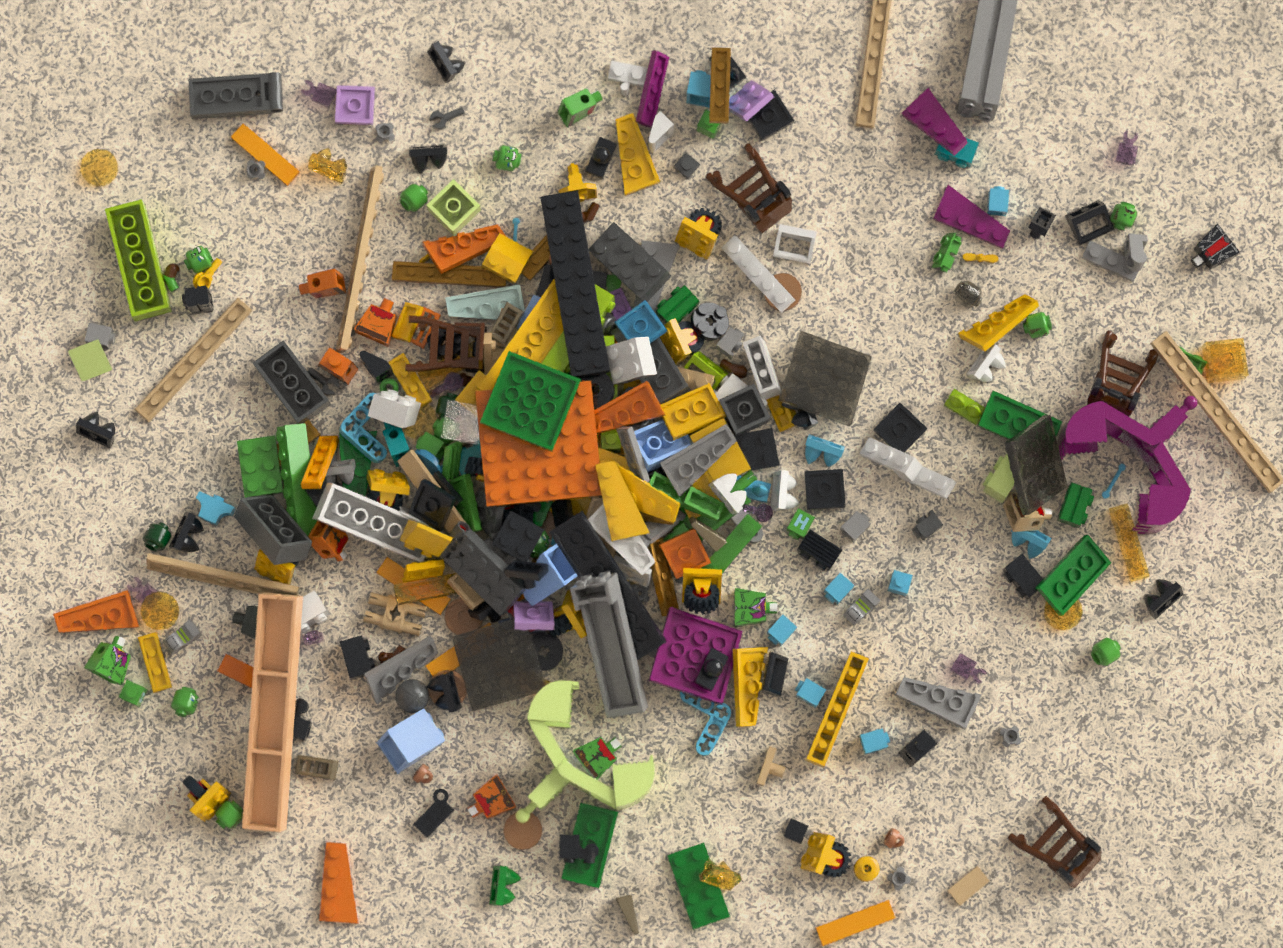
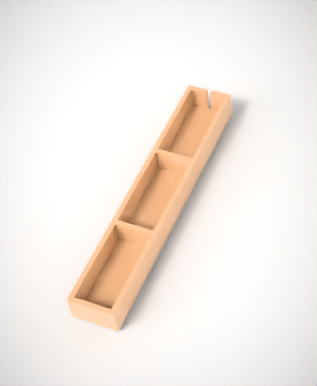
M274 593L259 594L242 829L282 832L287 827L303 596Z

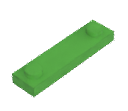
M747 514L726 538L727 543L717 552L715 551L709 558L711 563L701 569H721L723 573L763 526Z

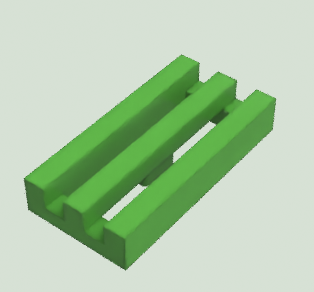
M459 441L445 447L442 475L448 482L449 479L452 480L454 477L459 476L463 444Z

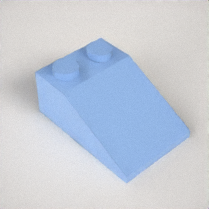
M663 419L634 431L648 473L660 468L662 461L693 444L688 434L673 441Z

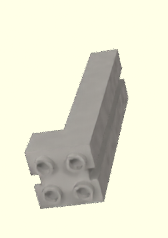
M978 0L964 81L956 114L966 118L976 115L982 121L994 120L999 106L1018 0Z
M610 571L599 573L598 577H592L591 574L580 577V580L575 581L570 590L575 611L580 609L582 611L606 717L612 718L644 712L648 708L617 573L611 574Z

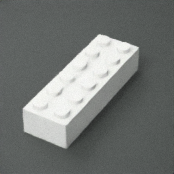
M334 483L326 484L312 519L412 561L421 563L425 558L421 554L422 550L415 548L414 551L404 547V542L399 541L408 519L420 524L423 523L406 516L407 514L404 515L400 511Z

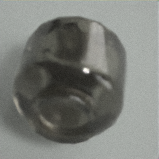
M969 280L961 281L953 291L955 301L967 309L973 306L977 307L982 301L981 288Z

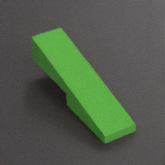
M655 471L650 475L648 483L679 502L680 507L718 521L725 503L693 487H690L679 497L669 478Z

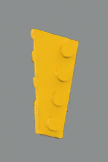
M631 113L617 118L616 129L624 193L626 196L659 184L660 179L634 114Z
M1024 294L1005 305L1004 310L989 314L987 320L981 323L977 321L972 324L973 328L968 331L962 330L958 332L959 337L985 352L1038 308V301Z
M615 461L595 465L611 541L650 533Z
M768 647L733 649L736 727L756 726L760 702L758 700V693L762 689V682L760 680L762 671L765 670V663L763 661Z

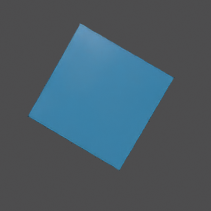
M646 300L615 321V324L627 340L637 337H649V341L652 343L667 332V329Z

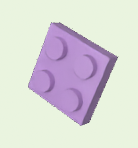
M751 80L740 91L730 97L729 111L747 122L774 96L769 90Z
M337 85L335 124L373 125L375 87Z
M516 601L513 604L515 629L524 631L554 630L552 601H540L534 606H531L528 601Z

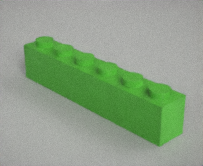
M306 423L277 427L276 439L279 443L278 457L282 466L281 478L284 481L283 495L286 499V511L308 536L317 520L312 519L316 507L301 487V481L310 461Z

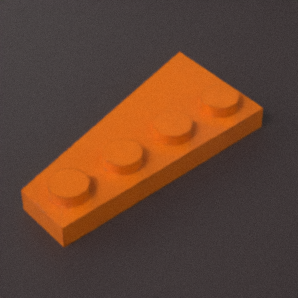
M496 224L475 229L474 232L457 233V236L446 238L444 236L431 242L429 240L423 241L422 245L440 274H443L488 252L499 233L504 236L505 234L500 226Z
M648 381L594 410L597 434L666 415Z
M128 590L53 614L59 633L139 628Z
M326 842L319 921L359 924L346 843Z

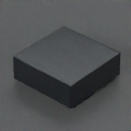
M791 818L783 837L801 844L809 826Z

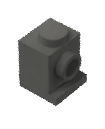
M933 510L928 512L929 517L924 515L916 521L917 525L912 528V532L917 538L921 537L922 540H925L942 528L943 524Z

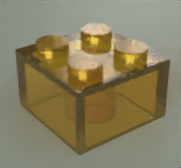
M1244 338L1209 341L1202 345L1203 359L1207 361L1205 365L1207 383L1243 380L1249 375Z

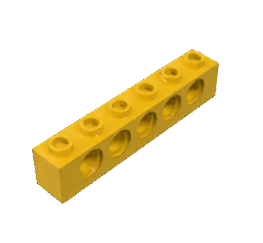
M852 651L849 653L805 761L822 768L825 767L869 658Z

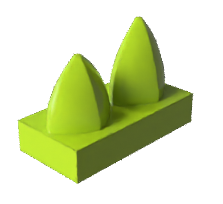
M953 389L944 404L945 407L974 425H977L985 408L956 389Z

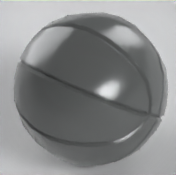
M417 679L403 681L396 690L395 698L397 705L407 713H417L425 708L429 702L428 688Z

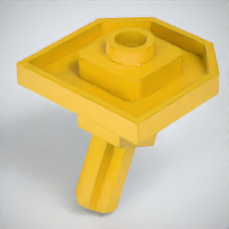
M571 163L567 167L569 186L558 190V193L578 190L580 202L597 198L596 184L583 183L578 165Z

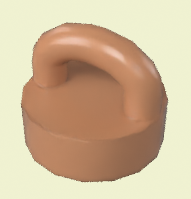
M423 763L412 778L417 783L420 781L422 783H429L433 779V774L428 770L429 767Z
M891 828L886 834L883 843L889 848H897L902 846L905 840L898 830Z

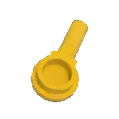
M216 258L210 268L194 276L193 286L195 289L198 286L205 285L208 288L210 287L214 272L222 264L220 259Z

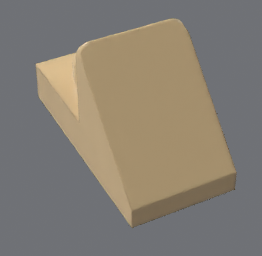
M484 333L485 375L489 373L505 350V348H496V340H492V333Z

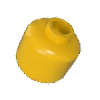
M864 856L855 862L853 871L857 879L862 882H869L878 876L880 868L874 858Z

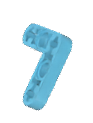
M369 393L342 422L339 431L345 439L374 463H381L387 456L386 448L363 428V425L371 418L368 416L369 410L367 406L370 400L372 401L373 395L377 394ZM356 412H364L366 418L363 420L358 419ZM353 421L355 424L353 425L352 429L347 432L345 430L346 426L348 427ZM362 436L367 438L368 444L361 445L358 442V438ZM373 444L374 446L368 451L367 449ZM379 450L381 454L376 457L374 454Z
M680 692V698L684 703L710 716L696 743L697 753L707 756L714 749L730 719L731 709L725 703L717 705L716 708L720 710L723 707L727 709L726 713L728 716L720 718L719 712L714 710V714L710 713L714 707L713 702H711L710 708L703 709L700 706L701 698H698L697 705L693 704L695 699L689 697L687 700L685 699V694ZM715 724L719 727L717 735L709 734L708 727ZM706 734L709 738L715 739L713 743L710 740L708 743L710 750L702 752L700 751L701 747L699 744L705 743L707 738H703V736Z

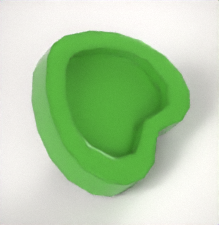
M613 274L607 275L606 287L608 292L621 287V281Z

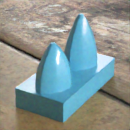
M809 434L805 444V457L807 463L811 464L824 451V461L827 467H830L842 457L845 446Z
M755 480L744 490L749 499L767 503L771 484Z
M1011 530L1013 546H1019L1027 540L1029 541L1027 549L1029 559L1041 554L1052 539L1038 530L1013 532Z

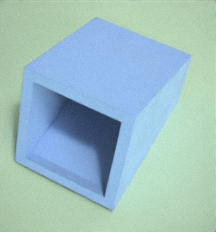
M557 543L539 556L536 563L547 564L549 571L540 581H535L536 586L534 588L526 589L523 592L524 597L531 606H534L577 577V574Z
M423 708L387 730L376 743L396 773L399 774L441 746L445 739L443 732L434 724L431 714Z

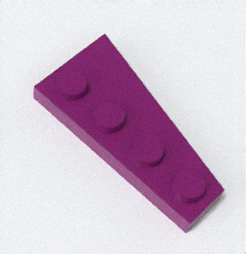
M929 88L902 112L905 119L954 156L968 143Z
M947 185L933 220L1003 249L1010 230L950 185Z

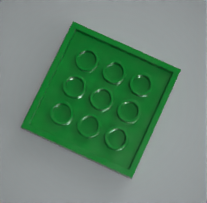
M508 351L480 424L552 452L581 379Z

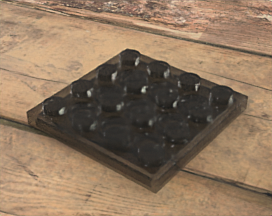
M800 331L778 401L850 427L872 356Z
M1051 415L1042 416L1005 442V450L1008 455L1022 515H1030L1068 487Z
M514 619L452 636L472 711L536 694L546 686L531 630L515 629Z

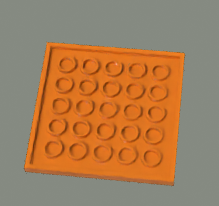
M591 381L580 382L552 452L480 424L493 390L475 391L487 507L602 496L595 466L600 464Z

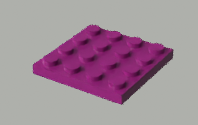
M670 607L662 630V634L667 642L657 648L648 681L722 705L733 669V649H738L743 631ZM713 648L729 658L713 690L710 692L694 683L709 650Z

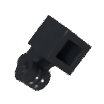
M301 698L296 699L293 738L307 741L312 722L301 718V713H306L309 709L307 701Z
M560 834L559 859H563V863H575V859H583V863H595V858L599 854L597 845L590 843L583 849L580 847V835Z

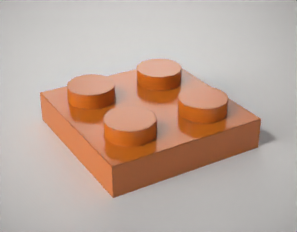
M694 528L660 543L661 549L676 579L683 576V568L699 569L711 563Z

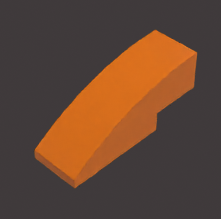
M225 654L217 671L252 688L254 667Z

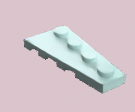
M520 284L445 297L449 317L497 320L501 308H504L507 302L525 312Z

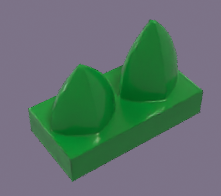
M493 866L489 905L503 906L516 898L505 886L520 881L522 878L518 873L507 866Z

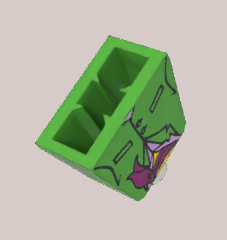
M735 588V627L766 622V614H777V602H766V593Z
M115 636L112 644L99 643L84 669L112 684L122 685L131 658L130 654L122 650L126 640Z

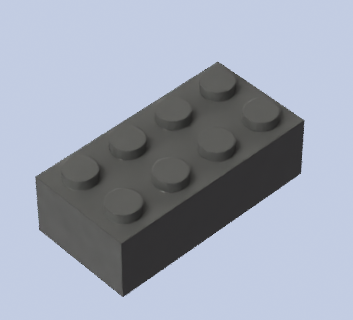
M615 222L588 249L596 259L642 301L646 300L648 302L671 278L670 273Z
M284 340L253 362L257 371L297 424H303L308 419H312L331 405L328 398Z
M272 494L240 499L234 517L274 565L306 560L312 541Z

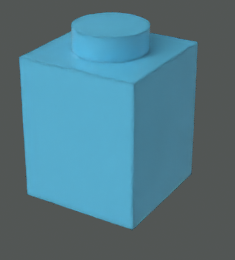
M1001 186L990 188L987 214L1006 216L1008 212L1009 190H1005Z
M894 570L887 591L906 596L913 575Z
M839 573L825 588V598L832 604L834 602L839 604L855 585L843 574Z
M782 615L767 631L769 635L768 640L775 646L777 644L782 646L794 633L797 626L786 616Z
M806 678L804 682L800 680L795 691L798 692L796 697L816 708L826 689Z
M883 728L859 736L865 755L888 748L887 743H890L888 733L884 732Z

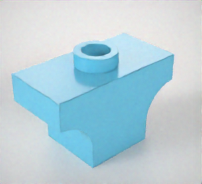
M199 491L196 499L201 503L198 517L218 526L224 516H233L236 511L234 506L225 503L224 498L214 494L211 497Z

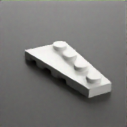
M604 503L588 519L594 530L641 575L656 562L640 536L611 541Z

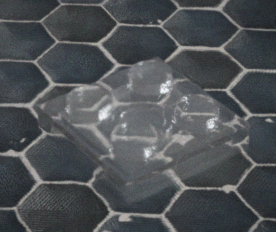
M447 400L441 438L479 445L477 406Z

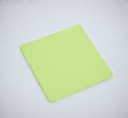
M98 339L68 351L81 381L112 370Z

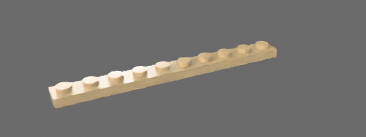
M377 165L370 169L336 351L345 352L352 345L353 338L350 336L351 331L354 330L356 325L354 315L358 311L360 304L358 294L361 293L363 288L361 279L367 267L364 263L365 258L368 257L370 252L368 242L369 238H372L374 231L372 221L375 220L377 215L375 206L381 194L378 190L379 185L382 184L384 179L383 167Z
M1163 332L1150 343L1190 395L1197 399L1198 405L1268 493H1272L1283 484L1282 475L1168 332Z

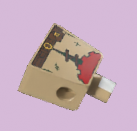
M1010 492L1003 504L1013 532L1039 530L1044 520H1050L1052 517L1051 509L1043 508L1040 499L1034 496Z

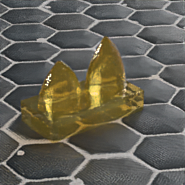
M326 148L317 154H311L308 169L342 184L346 177L347 163L345 158L334 162L331 161L330 148Z
M711 859L705 862V870L699 874L700 881L728 891L742 880L741 874L731 871L724 861L720 863V866H717Z

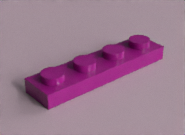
M658 50L651 52L636 122L647 128H652L669 62V56Z

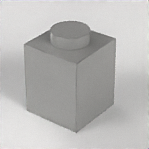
M89 323L85 342L89 343L98 339L102 348L110 349L111 344L115 342L116 333H114L112 327Z
M856 511L841 526L840 530L854 543L870 527V519L865 513Z

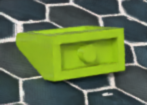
M700 351L694 353L684 367L689 369L695 364L706 374L714 375L716 382L712 386L713 391L719 387L721 381L729 374Z

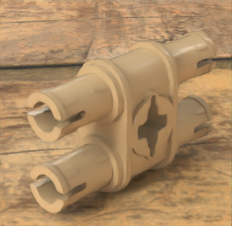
M371 592L368 604L384 607L385 613L381 615L366 610L363 619L364 623L380 626L381 630L387 629L398 632V634L404 632L420 636L422 625L406 621L405 616L411 614L425 618L428 606L411 603L410 599L397 598L392 594L384 596ZM398 608L400 616H396L393 621V616L390 613L395 612Z

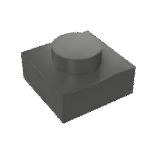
M686 152L674 165V168L685 178L689 179L699 168L700 163Z

